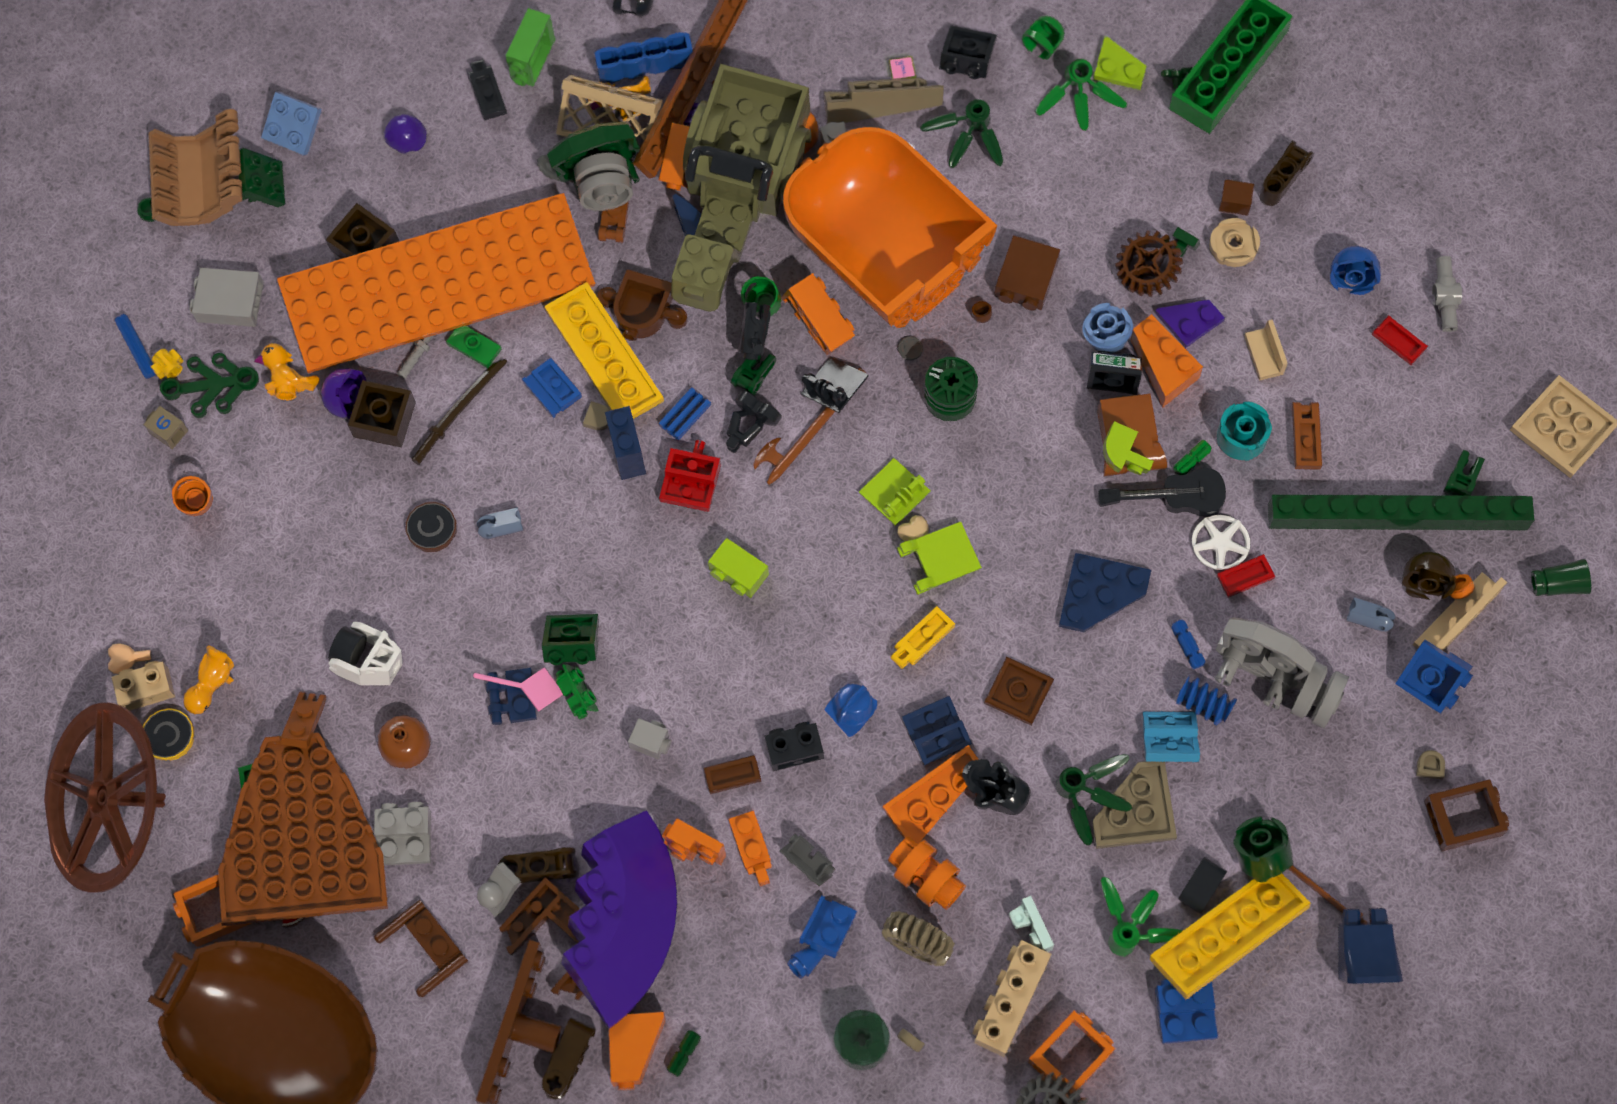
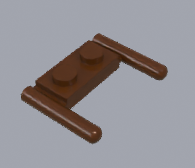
M419 899L376 933L374 940L381 944L404 925L408 928L440 969L416 989V994L422 998L466 964L468 960Z

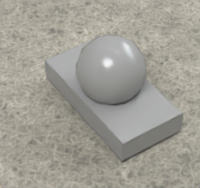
M502 862L495 867L487 883L478 888L477 900L480 905L487 908L497 917L503 912L521 881Z

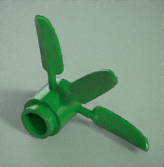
M1076 59L1065 69L1064 76L1066 82L1062 86L1056 85L1043 98L1036 108V114L1043 115L1065 96L1066 92L1064 90L1069 85L1078 86V94L1074 95L1075 111L1080 128L1086 131L1089 126L1087 94L1083 93L1082 86L1086 82L1093 86L1092 92L1104 101L1120 108H1126L1127 103L1102 82L1098 81L1095 83L1090 79L1093 69L1087 60ZM1075 70L1079 71L1080 77L1076 75Z
M1101 878V886L1111 915L1116 916L1118 922L1108 939V946L1114 954L1118 956L1131 954L1139 940H1148L1152 944L1167 943L1183 931L1172 928L1148 929L1147 934L1140 935L1136 925L1143 924L1158 900V892L1151 890L1143 897L1131 914L1132 923L1123 922L1120 914L1124 912V906L1117 889L1109 878Z

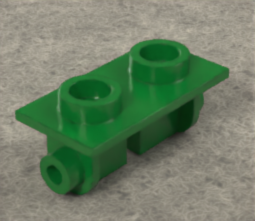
M562 665L564 670H560L555 674L557 677L555 681L563 696L573 693V696L566 700L573 715L577 716L578 719H583L588 715L587 711H599L595 704L597 699L594 693L587 689L584 683L585 676L583 672L576 666Z

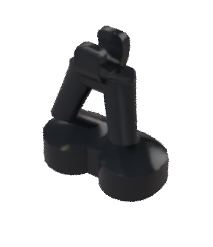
M741 390L735 399L737 406L741 410L733 412L726 432L729 437L726 442L727 449L732 453H736L741 445L747 447L762 431L764 424L776 426L782 418L780 412L774 407L762 403L755 396L744 390ZM755 416L756 421L754 425L746 432L741 433L739 431L741 417Z

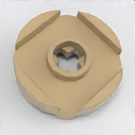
M1229 218L1220 222L1212 231L1209 240L1210 251L1216 258V261L1219 264L1230 267H1241L1252 262L1260 246L1258 231L1246 224L1245 220L1239 218ZM1232 238H1235L1236 242H1241L1238 247H1233L1229 243Z

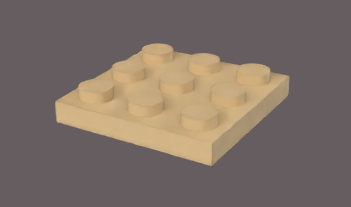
M1558 375L1514 423L1510 431L1569 478H1572L1617 428V419Z

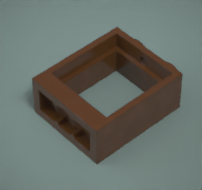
M1490 779L1430 794L1424 800L1441 852L1500 837L1508 831V816L1500 808L1499 791L1496 786L1492 785ZM1483 792L1495 827L1454 837L1443 801Z

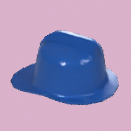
M846 684L836 693L824 710L848 737H851L859 732L874 714L877 708V700L872 698L864 685Z

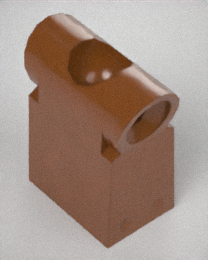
M1151 393L1100 400L1097 415L1102 443L1104 444L1108 431L1115 421L1138 431L1130 451L1153 460L1150 471L1166 469L1167 459L1163 448L1158 442ZM1104 460L1103 476L1125 474L1129 472L1127 470L1128 466L1124 465L1118 473L1110 468L1106 460Z

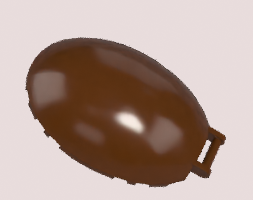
M234 940L215 942L214 944L196 949L192 959L177 951L173 952L171 956L173 960L155 994L150 995L148 1002L164 1010L157 1023L162 1037L161 1043L167 1055L183 1073L182 1076L202 1092L201 1094L216 1104L359 1103L367 1092L376 1070V1036L362 1004L340 979L319 964L299 954L277 946L254 941ZM184 964L188 968L168 1003L164 999Z

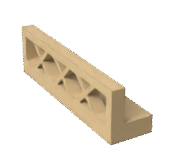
M1482 572L1473 581L1475 585L1474 591L1466 598L1456 599L1413 645L1418 649L1426 639L1444 651L1502 591L1507 582L1501 577L1495 583Z

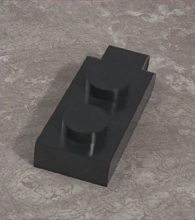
M484 58L470 62L472 71H469L468 74L484 121L507 114L491 65L486 66Z

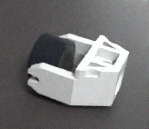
M353 622L351 628L343 626L335 636L328 654L329 670L358 685H391L402 666L401 649L388 637L387 632L384 630L381 632L361 622ZM366 642L373 644L374 646L361 668L355 667L365 649Z

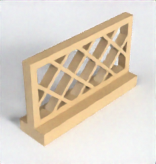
M570 75L563 80L562 84L564 91L556 134L567 137L569 134L585 129V127L593 122L601 124L598 119L606 114L609 115L613 123L619 122L612 110L619 107L623 108L629 117L623 122L631 120L638 131L635 136L640 135L645 141L647 136L644 132L648 130L649 133L658 111L661 109L662 100ZM570 94L578 96L583 104L576 110H573L568 102ZM594 101L601 102L606 112L596 117L589 105ZM584 107L592 118L585 125L581 123L576 115V112ZM639 114L651 116L649 126L642 129L635 117ZM572 116L579 127L574 132L564 129L565 119Z

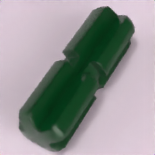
M692 1030L686 1032L679 1045V1051L675 1052L667 1066L669 1073L677 1077L681 1075L689 1061L688 1056L693 1054L701 1039L698 1033Z

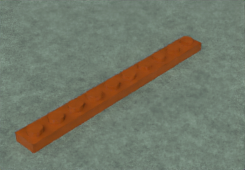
M748 0L718 1L693 48V52L685 63L633 162L648 179L656 177L663 163L672 123L683 125Z

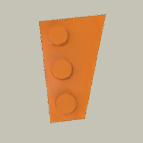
M812 273L789 288L781 299L785 303L787 301L791 302L797 311L794 315L798 320L802 318L809 329V334L825 354L828 355L855 336L853 333L854 327L847 318L844 319L839 312V304L833 297L830 298L828 296L822 279L815 277Z
M1152 314L1133 328L1130 339L1137 356L1142 358V367H1144L1163 408L1200 378L1203 366Z

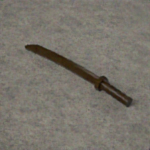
M506 359L493 363L459 398L436 426H431L428 438H426L424 444L421 445L411 459L415 464L420 465L438 439L442 440L445 437L444 432L484 386L507 364Z

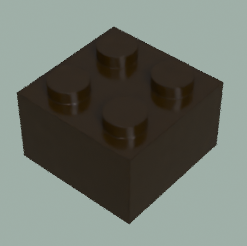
M358 203L352 207L325 239L330 250L341 259L400 242L396 231Z
M362 380L348 424L353 437L402 448L416 404L411 390Z

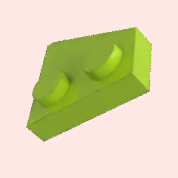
M1105 36L1094 79L1141 90L1147 66L1109 37Z

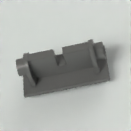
M793 834L788 841L789 844L779 851L790 863L794 864L809 880L818 886H821L833 876L832 873L835 871V868L832 866L833 862L819 851L814 856L810 855L814 846L803 838L802 835Z

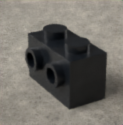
M801 722L796 724L795 728L788 730L777 728L771 730L768 735H764L773 772L824 759V751L816 723Z

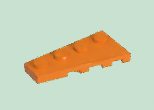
M969 745L882 806V809L904 839L909 836L919 844L967 788L962 775L963 769L968 762L979 760Z

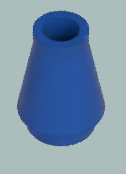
M808 946L792 954L787 964L794 975L802 979L804 976L808 977L826 954Z

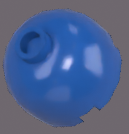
M1362 246L1344 248L1334 257L1331 263L1330 282L1336 290H1338V287L1353 289L1349 294L1363 295L1374 290V286L1380 282V262L1377 256L1368 248ZM1344 275H1345V280H1346L1349 284L1356 285V286L1351 287V286H1349L1348 284H1346V283L1344 282Z

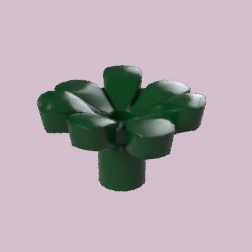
M1183 67L1180 70H1162L1160 72L1161 77H1169L1172 79L1173 88H1178L1182 83V78L1192 70V67Z

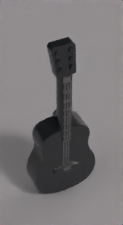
M1200 468L1186 475H1170L1166 478L1164 488L1137 490L1113 488L1100 489L1098 491L1100 507L1117 504L1123 500L1164 499L1166 509L1171 513L1190 512L1203 517L1218 514L1222 510L1226 498L1224 480L1219 472L1211 468Z

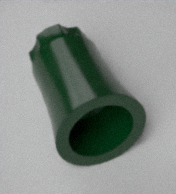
M1585 558L1531 572L1532 588L1536 596L1591 593V575Z

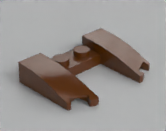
M544 878L499 927L500 932L507 931L512 944L506 947L507 952L512 956L548 919H551L578 944L579 941L568 928L570 916L579 911L580 908L547 878ZM568 972L550 990L555 995H559L561 990L576 994L575 1000L578 1001L584 996Z

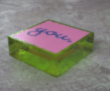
M912 56L888 59L891 79L916 78Z

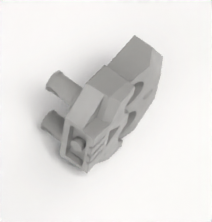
M1233 617L1229 619L1216 647V651L1223 656L1224 661L1215 676V680L1221 683L1224 675H1227L1223 685L1230 686L1238 668L1272 683L1263 703L1269 707L1274 697L1275 700L1271 708L1279 709L1287 690L1291 688L1301 690L1316 661V657L1293 635L1262 621Z

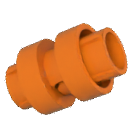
M907 836L888 858V861L897 868L894 877L906 888L912 883L918 886L920 889L916 896L928 907L937 902L942 908L947 910L966 888V885L957 878L960 869L949 859L944 860L942 863L938 862L934 858L938 850L925 839L917 844Z

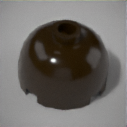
M1422 552L1416 554L1405 565L1402 574V586L1406 587V593L1412 597L1430 600L1425 595L1428 594L1441 596V599L1447 598L1453 593L1456 586L1454 566L1447 557L1440 553Z

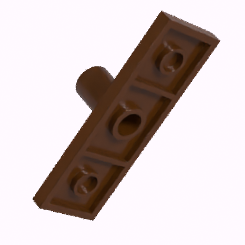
M532 940L528 942L475 1100L477 1104L499 1103L502 1094L499 1084L501 1078H507L511 1066L508 1057L514 1041L551 1053L554 1052L558 1044L562 1026L523 1015L528 998L533 999L536 992V973L542 972L546 961L539 942Z

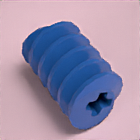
M1189 675L1177 696L1176 704L1180 705L1186 700V710H1190L1195 705L1196 715L1205 711V720L1215 716L1214 725L1217 726L1222 721L1225 723L1237 699L1234 698L1228 703L1227 693L1217 697L1218 688L1213 689L1209 693V684L1207 682L1202 687H1198L1199 678L1189 682Z

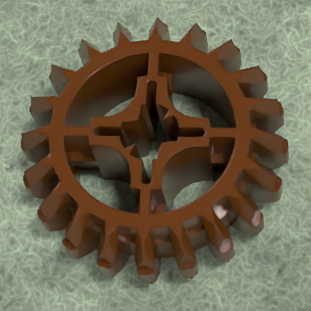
M1147 230L1145 236L1142 237L1137 232L1136 240L1128 237L1129 245L1121 244L1120 248L1124 253H1117L1116 255L1119 262L1115 263L1116 269L1119 270L1117 276L1119 279H1122L1121 283L1124 287L1129 286L1128 289L1131 293L1137 290L1138 295L1142 297L1145 291H1147L1148 296L1152 297L1153 291L1157 290L1158 294L1162 295L1161 288L1165 287L1170 290L1171 285L1169 282L1177 283L1178 278L1175 274H1182V269L1179 267L1183 264V259L1179 257L1182 252L1180 248H1176V241H1170V237L1167 234L1161 237L1160 231H1156L1151 236V232ZM1146 248H1156L1153 251L1144 250ZM1137 255L1139 260L1134 265V269L1130 271L1131 261ZM1169 255L1168 265L1162 273L1160 265L1164 262V258ZM1144 258L1147 260V262H1153L1155 270L1152 266H1148L1145 264ZM1146 276L1154 277V279L1142 280Z

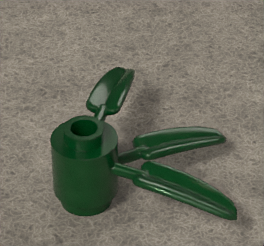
M975 99L969 102L966 107V115L958 117L956 113L941 115L926 121L920 127L921 131L927 132L955 126L958 124V121L966 120L969 129L967 132L963 131L960 133L953 147L948 162L950 168L956 167L973 139L971 135L973 130H983L981 137L992 160L997 166L1003 164L1002 152L994 130L991 128L987 129L990 124V107L984 100Z
M1127 754L1117 755L1089 767V773L1086 774L1076 767H1068L1061 772L1056 781L1058 794L1063 798L1072 799L1074 808L1070 810V814L1080 839L1087 846H1090L1093 842L1085 809L1078 805L1076 797L1083 790L1092 794L1090 798L1096 803L1119 811H1130L1132 805L1126 800L1099 787H1095L1093 790L1085 786L1086 779L1092 777L1094 780H1098L1125 765L1129 760V755Z

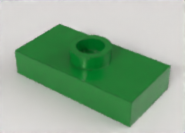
M467 326L455 329L446 341L448 346L486 368H489L502 350L500 345Z

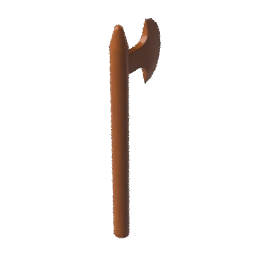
M858 368V370L866 373L863 369ZM825 407L785 456L776 451V445L782 438L771 440L759 451L754 461V469L762 462H770L775 466L767 480L768 485L781 477L835 411Z

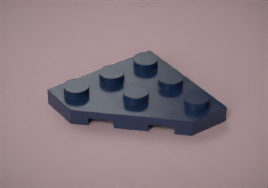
M1075 553L1059 627L1086 632L1101 621L1108 619L1135 601L1142 599L1147 593L1151 570Z

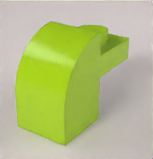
M1115 421L1111 425L1103 444V455L1107 464L1118 473L1124 465H1127V470L1132 473L1141 475L1143 472L1147 474L1154 461L1130 451L1138 431Z

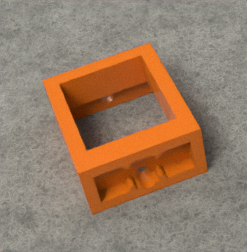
M218 874L174 893L176 902L173 903V907L178 918L182 917L185 923V927H182L185 939L188 943L192 942L197 947L252 924L222 926V923H218L200 932L197 931L186 900L218 887Z
M1074 1010L1033 1053L1028 1063L1045 1076L1054 1072L1057 1079L1060 1075H1063L1043 1055L1074 1023L1103 1050L1099 1057L1075 1081L1073 1087L1077 1090L1110 1057L1115 1048L1112 1046L1113 1040L1103 1031L1098 1033L1091 1026L1093 1022L1088 1016L1082 1012L1078 1014Z

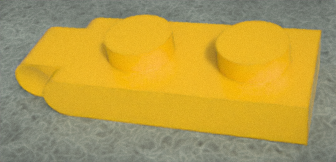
M936 606L894 646L897 651L890 658L901 669L909 663L912 666L915 665L955 627V623Z

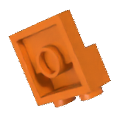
M678 818L674 824L669 823L663 832L664 844L672 850L670 854L680 861L684 862L685 859L693 861L696 854L699 853V858L707 864L713 865L716 862L721 865L726 857L723 843Z

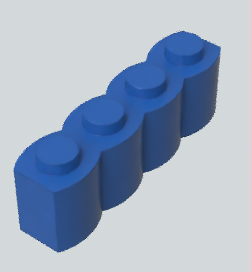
M680 32L671 34L666 38H650L642 43H626L619 48L605 47L597 50L594 54L600 82L614 83L623 78H639L646 73H663L670 68L683 69L693 49L689 33Z

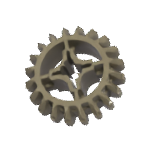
M891 912L889 918L887 917L881 934L886 941L890 942L898 950L935 966H944L947 960L950 959L955 944L945 932L931 925V923L914 915H909L906 912Z

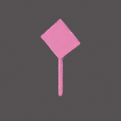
M545 667L522 683L478 673L473 674V677L476 679L521 688L538 712L563 695L559 686Z

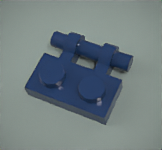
M531 668L505 671L506 680L519 683L532 676ZM497 672L487 673V676L498 678ZM490 681L485 684L486 692L489 693L490 705L488 706V715L491 716L492 725L502 724V714L508 713L511 723L537 720L536 708L521 688ZM507 691L508 704L500 703L499 692Z

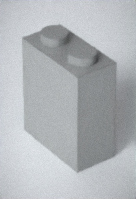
M200 268L199 277H196L194 281L196 293L195 298L191 299L190 313L193 314L199 323L256 327L264 284L260 273Z

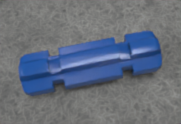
M1184 620L1176 621L1172 624V630L1175 636L1178 635L1177 640L1185 656L1189 657L1188 661L1192 669L1205 665V659L1202 653H1199L1200 649L1191 632H1188L1186 622Z

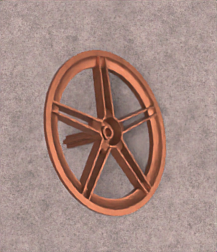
M97 703L81 711L70 722L53 753L45 787L44 803L53 859L59 871L70 884L79 890L89 893L111 890L130 875L138 864L148 843L156 807L163 808L165 806L164 800L166 795L164 793H157L155 760L148 736L139 720L128 709L118 704ZM113 723H116L131 735L138 747L142 761L113 779ZM95 729L94 779L90 781L70 773L69 768L79 745ZM130 778H132L130 781H128L127 783H125L123 786L121 785V784L124 783L125 781H127V780H129ZM69 779L87 786V792L67 783L66 780ZM145 781L146 792L131 791ZM65 790L85 799L88 805L72 847L67 835L64 818ZM118 806L144 807L141 826L134 844L131 842ZM103 823L120 863L110 871L95 873L86 868L84 863Z

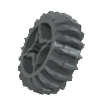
M1053 1072L1047 1076L1040 1074L1036 1079H1030L1027 1082V1086L1020 1090L1021 1095L1017 1098L1016 1103L1035 1104L1036 1096L1041 1092H1045L1046 1097L1040 1104H1086L1089 1098H1081L1080 1094L1083 1092V1088L1076 1090L1073 1087L1075 1080H1070L1066 1083L1065 1074L1060 1075L1056 1079Z

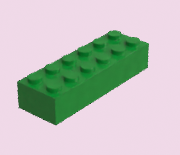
M1245 0L1172 94L1169 110L1210 134L1287 34L1293 15L1268 0Z

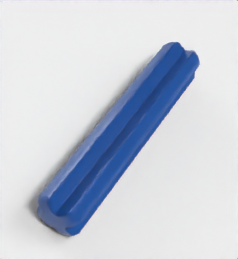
M122 314L116 317L115 323L142 374L146 379L155 376L156 374L151 368L153 363L128 316Z

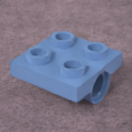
M275 92L261 138L299 154L307 155L322 109L283 93Z

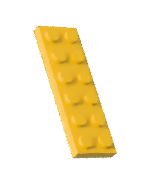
M587 282L544 306L548 316L610 410L630 406L632 417L635 419L664 402V397Z
M1283 874L1270 878L1266 882H1258L1254 878L1152 953L1150 961L1187 1000L1309 909L1311 903Z

